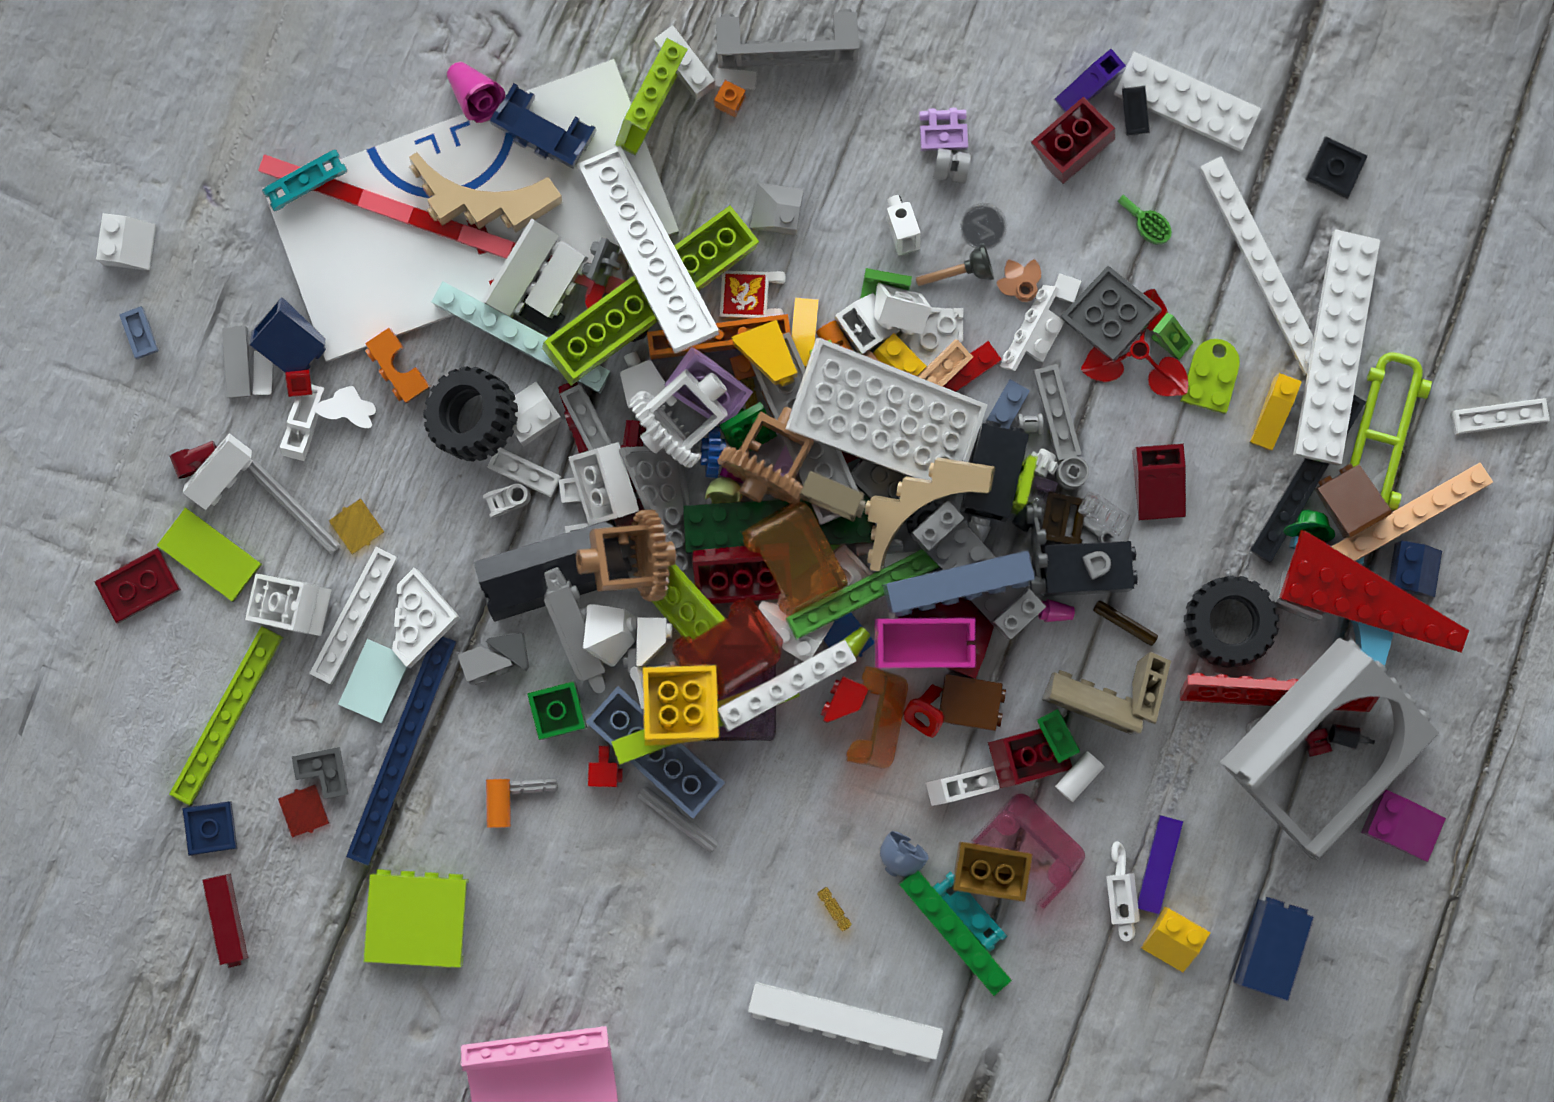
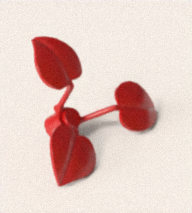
M1150 289L1143 294L1161 308V313L1146 328L1153 331L1168 312L1157 291ZM1146 329L1141 333L1140 340L1132 343L1130 352L1119 356L1115 362L1111 361L1096 347H1093L1081 366V371L1091 379L1110 382L1118 379L1123 374L1124 366L1121 360L1130 356L1136 360L1147 359L1155 368L1148 376L1149 386L1154 393L1168 397L1186 395L1188 392V376L1180 361L1167 356L1161 359L1158 365L1148 355L1150 348L1147 342L1144 341Z

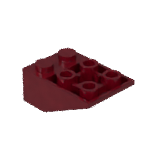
M1184 443L1134 448L1132 455L1138 521L1186 517Z

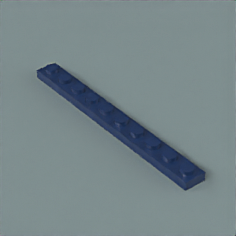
M442 636L425 654L347 852V858L365 865H370L456 647L457 642Z

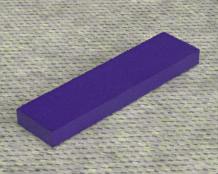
M1162 815L1158 817L1137 899L1138 909L1160 914L1183 825L1181 820Z

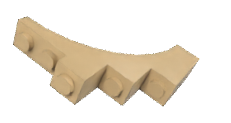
M418 152L409 157L412 164L409 166L411 172L416 179L420 177L425 184L422 187L430 197L427 199L429 204L427 211L434 221L438 219L442 226L464 212L468 222L471 225L475 223L478 229L500 216L507 228L512 227L516 233L526 227L531 218L537 220L562 204V196L549 177L531 186L517 190L501 192L479 191L458 185L444 178L432 169Z
M937 458L935 463L930 464L929 477H932V481L905 477L902 482L898 483L897 496H900V499L876 495L871 497V501L868 500L866 503L865 515H868L869 522H875L877 526L873 525L871 540H874V546L868 553L867 562L871 563L870 570L880 571L883 569L887 551L895 534L906 519L915 511L932 500L949 494L962 492L989 493L992 489L995 467Z

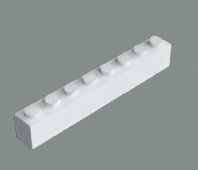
M755 982L748 1012L752 1013V1017L756 1019L766 1020V1017L776 1019L775 1023L783 1026H789L790 1023L799 1025L798 1029L813 1032V1029L823 1031L822 1035L827 1037L845 1036V1041L859 1044L860 1041L868 1042L869 1047L874 1049L892 1048V1053L901 1056H906L907 1053L915 1054L916 1059L930 1062V1058L937 1059L943 1034L942 1029L759 982Z

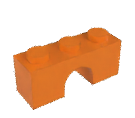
M387 328L365 343L368 347L365 352L372 362L377 360L381 366V369L378 371L386 382L389 380L395 387L392 389V392L399 401L404 400L405 403H408L431 388L417 367L407 373H400L395 369L393 364L394 357L404 347L391 328Z

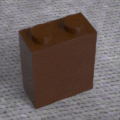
M946 674L944 676L939 708L944 715L943 723L996 731V726L1000 727L1003 713L999 712L1000 703L1005 702L1006 689H1002L1003 683Z

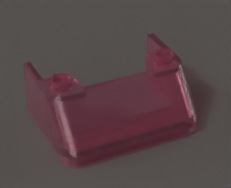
M1021 793L1012 796L971 839L974 844H978L993 827L1003 835H1012L1022 827L1056 860L1047 872L1048 879L1053 886L1036 903L1043 909L1071 881L1085 860L1083 848L1028 795Z

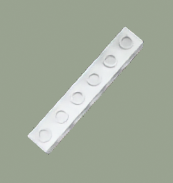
M843 640L720 707L718 715L728 732L856 662V659L846 641Z

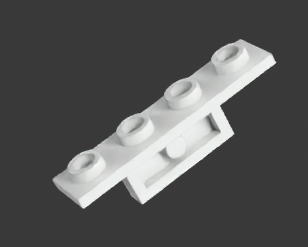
M1043 285L1037 292L1032 307L1027 311L1024 322L1015 333L1010 348L1003 356V361L1000 364L1002 369L1016 371L1025 353L1037 361H1044L1065 322L1048 310L1059 288Z

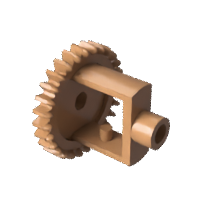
M784 407L777 420L759 412L741 448L737 452L736 448H724L717 460L722 465V468L727 469L726 471L744 482L739 492L760 503L765 493L772 495L776 499L779 498L782 501L798 504L801 499L800 492L803 486L799 482H795V478L812 448L814 440L786 430L792 411L791 408ZM762 425L802 445L789 473L784 476H780L781 469L777 472L772 471L773 464L767 468L764 466L765 460L757 463L756 456H753L751 459L748 458V451L750 449L758 452L762 445L755 441Z
M650 509L637 512L633 517V526L599 528L590 531L591 549L578 550L576 562L580 574L595 573L598 592L638 588L644 600H663V597L666 596L665 591L668 590L666 584H669L667 566L675 565L676 550L672 541L665 542L666 533H663L664 525H661V518H659L656 510ZM628 536H632L630 540L635 541V545L630 546V548L635 549L636 553L630 557L635 558L637 561L632 567L638 568V571L633 576L640 578L609 581L603 539L618 537L619 544L625 545L629 543Z

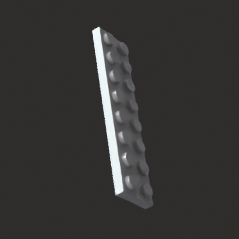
M790 332L783 334L798 374V377L794 378L795 381L786 386H781V384L775 386L750 362L773 417L776 420L779 418L784 407L793 408L806 370ZM782 436L794 463L802 445ZM814 440V444L798 472L803 486L809 472L812 471L858 491L841 450ZM811 503L820 525L841 517Z

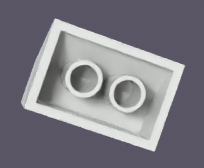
M619 442L568 457L589 525L639 511L630 476L619 451L621 449Z
M792 595V598L763 600L747 627L805 662L813 657L834 621L796 640L785 619L809 605Z

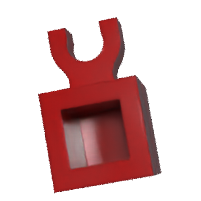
M599 746V763L589 762L588 787H618V782L622 783L623 768H619V763H609L610 746Z

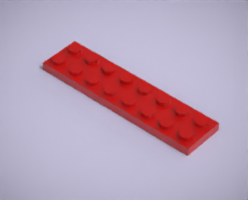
M1193 673L1187 676L1180 690V701L1274 706L1299 679L1279 681L1273 677L1253 679L1251 676L1230 678L1224 674L1214 677L1205 676L1203 673ZM1360 697L1350 700L1334 710L1370 712L1380 697Z

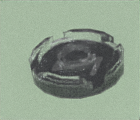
M988 203L974 204L968 208L960 224L963 239L974 249L980 247L982 243L985 244L987 250L994 248L1001 243L1007 229L1005 215L999 208Z

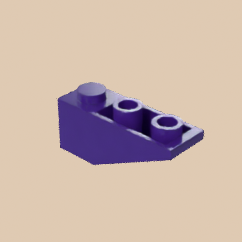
M1110 49L1090 65L1054 100L1064 112L1082 97L1089 102L1122 75L1126 65Z

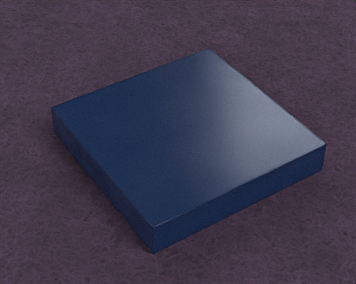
M232 801L182 808L188 856L238 849Z

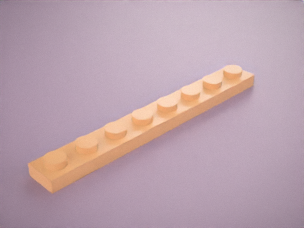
M1478 463L1393 511V514L1351 538L1340 541L1332 547L1357 561L1491 485L1493 481L1482 464Z

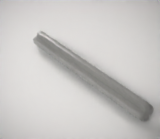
M251 456L252 463L246 470L329 553L334 554L337 552L340 544Z

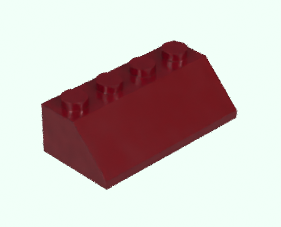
M788 543L693 551L695 586L711 604L792 598Z

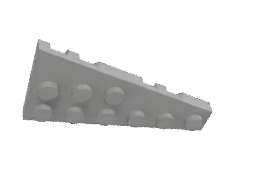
M647 446L619 449L644 509L656 510L659 518H661V525H664L663 533H666L665 542L672 541L676 550L675 564L695 585L693 554H686L683 505H690L684 465L680 464L678 460H674L671 454H667L664 448L657 454L652 452Z

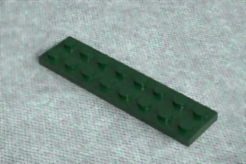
M864 495L863 500L866 503L868 500L871 501L867 495ZM800 499L798 504L782 500L761 501L760 503L752 501L683 505L686 554H693L694 550L788 543L789 548L874 543V540H871V532L875 522L868 521L865 509L861 518L856 516L854 522L841 516L820 525L811 503Z

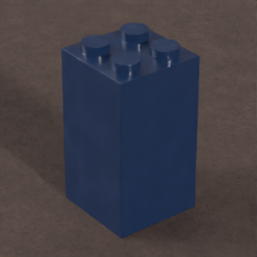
M1266 897L1265 901L1258 899L1233 982L1288 1001L1314 917L1307 915V909L1291 904L1286 908L1284 907L1285 902L1274 898Z

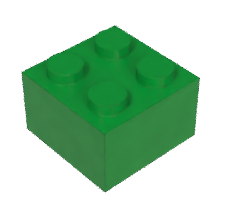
M572 681L527 693L539 740L587 729L576 682Z

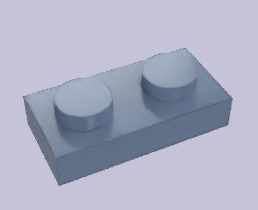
M142 306L119 314L136 359L159 352Z
M1009 379L986 421L1001 423L1002 428L1009 429L1030 390Z

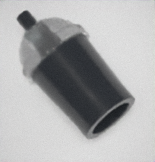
M1042 491L1040 495H1030L1026 505L1036 502L1037 507H1041L1042 514H1044L1046 501L1043 497L1046 495V492ZM1025 505L1017 513L1012 523L1027 533L1031 528V524L1026 523Z
M1333 724L1329 731V742L1350 747L1356 751L1366 748L1368 744L1374 745L1375 740L1370 739L1369 733L1362 727Z

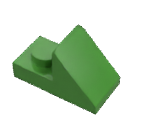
M1166 313L1153 329L1154 334L1151 336L1153 341L1178 360L1194 343L1176 318L1169 313Z

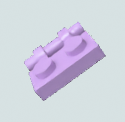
M949 108L946 111H936V109L919 111V121H929L928 126H920L921 151H935L938 148L947 150L968 149L967 124H958L957 120L966 119V110ZM936 120H949L950 125H937Z

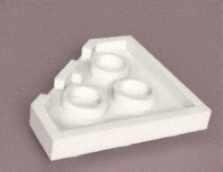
M413 568L397 584V594L399 597L398 608L395 609L394 627H396L395 641H393L392 651L408 668H412L460 619L457 613L416 568Z

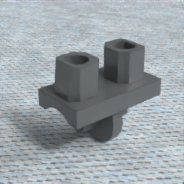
M602 237L600 242H593L590 248L591 254L594 255L592 263L587 262L584 264L582 274L595 283L606 287L613 269L620 270L622 267L620 263L616 262L620 247Z

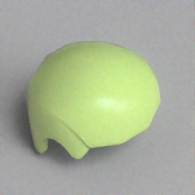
M719 477L712 480L707 487L705 499L710 497L712 504L735 503L741 501L743 494L739 492L741 487L733 479Z

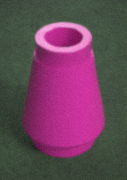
M1050 599L1041 601L1046 607L1038 614L1040 620H1044V622L1073 620L1075 614L1074 606Z

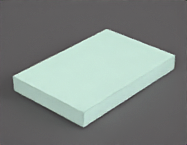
M367 639L338 705L383 723L408 667L404 665L392 649Z

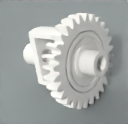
M685 369L655 397L654 395L650 396V393L646 391L638 392L629 402L633 408L632 411L636 414V418L647 429L640 436L644 444L655 454L664 448L667 454H671L673 459L678 460L680 464L688 468L694 466L701 458V450L696 443L728 416L726 409L717 401L727 391L725 385L713 373L708 374L699 382ZM684 384L714 413L691 435L690 432H682L684 425L678 426L676 424L678 418L671 419L672 411L665 413L666 405H662L664 402L670 407L674 405L677 399L673 394Z

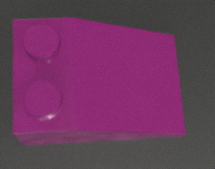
M1386 789L1373 803L1361 833L1428 862L1446 818Z

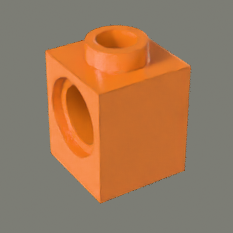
M724 80L714 99L715 108L736 118L746 98V90Z

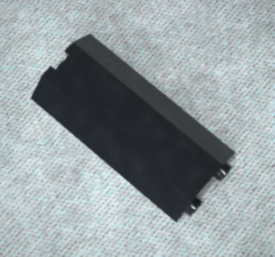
M607 520L475 561L474 566L481 590L484 592L486 604L493 621L496 622L546 606L544 599L548 587L545 572L554 568H559L565 580H570L572 587L577 586L580 595L596 591L595 573L580 574L577 568L576 554L578 550L591 549L589 534L592 529L614 527L612 521ZM618 537L603 539L609 581L630 579L628 571L632 570L629 558H624L622 555Z

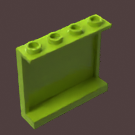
M666 38L623 119L615 143L617 147L621 146L623 150L636 156L678 76L676 71L688 50L687 48Z
M377 869V874H370L364 962L462 967L464 959L462 948L466 890L469 879H463V874L449 873L448 878L439 877V873L425 872L424 876H415V871H401V875H392L391 870Z

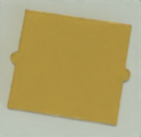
M361 498L349 507H343L339 514L329 520L352 555L364 546H370L371 541L384 533V530Z

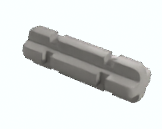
M555 778L546 779V781H543V779L527 780L524 783L514 781L510 784V791L513 795L522 794V792L524 794L544 792V790L552 792L557 791L558 788Z

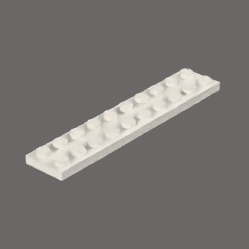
M621 146L578 163L579 171L674 353L719 335V330Z
M1337 229L1332 232L1295 441L1294 456L1338 466L1342 464L1380 244L1379 239Z

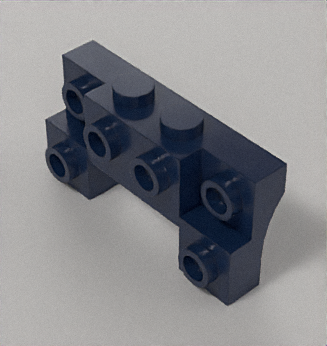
M513 83L506 97L491 117V125L512 135V138H514L513 142L520 147L526 148V146L534 149V153L543 159L547 157L553 160L556 159L574 168L582 152L586 151L595 135L596 127L586 125L575 116L568 130L565 131V129L531 112L529 108L535 99V95L532 92H525L517 84Z

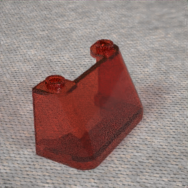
M750 597L733 603L730 607L731 611L728 618L695 639L689 636H681L672 644V653L680 667L716 666L717 700L773 666L781 657L783 638Z

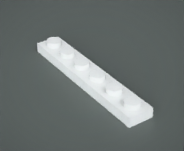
M375 547L309 674L331 685L333 684L398 557Z

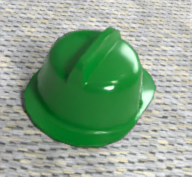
M1312 510L1302 511L1297 523L1287 526L1283 531L1287 536L1299 537L1301 530L1325 543L1334 539L1336 535L1335 530L1330 527L1328 517L1324 513Z

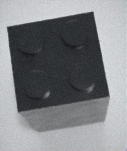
M987 421V424L982 423L977 435L971 463L995 467L992 489L989 493L964 492L959 511L1006 522L1010 518L1029 434L1024 433V429L1011 426L1010 429L1002 428L1001 423Z
M1131 541L1045 545L1041 548V553L1047 554L1048 563L1047 568H1042L1041 578L1046 580V593H1042L1043 597L1129 592L1134 589V585L1138 584L1137 570H1133V561H1136V548L1131 545ZM1097 551L1106 553L1111 560L1109 571L1091 580L1082 557Z

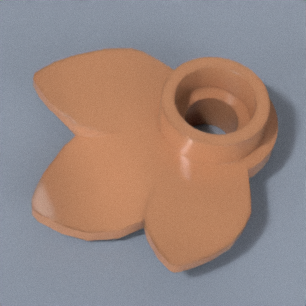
M1033 259L1023 267L1013 260H1007L1004 269L1006 278L996 282L999 290L1007 296H1015L1022 302L1033 300L1037 294L1036 284L1041 279V269L1038 262ZM1027 287L1030 293L1023 294L1021 288Z

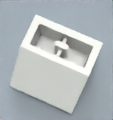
M874 293L853 302L837 313L834 319L857 353L862 355L880 346L893 333L897 334L900 332L897 327L887 329L879 325L874 317L876 299Z

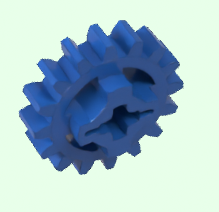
M715 426L707 434V438L701 439L700 461L701 465H706L705 472L708 478H718L719 466L722 465L717 460L724 448H726L725 439H720L721 432L718 426Z

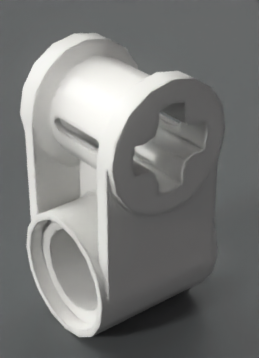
M513 484L483 495V499L487 500L491 512L489 514L490 518L499 517L523 507L529 503L531 498L529 490L521 484ZM522 489L524 491L523 499L514 501V492Z

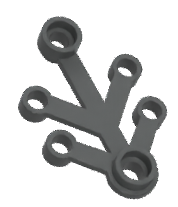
M1035 502L1031 505H1026V523L1031 524L1032 568L1036 572L1035 579L1030 580V590L1038 596L1046 593L1045 578L1041 579L1040 570L1047 568L1048 563L1047 554L1041 553L1040 549L1041 544H1046V531L1039 528L1038 522L1042 521L1041 507H1037Z

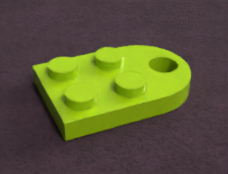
M1210 339L1196 348L1187 374L1188 392L1186 395L1181 396L1180 402L1222 414L1227 413L1240 366L1238 352L1232 344L1222 339ZM1216 345L1224 348L1225 354L1221 358L1214 356L1212 352L1213 347Z

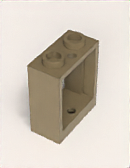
M812 471L809 472L800 492L802 500L853 522L856 516L861 518L866 506V501L863 500V493Z

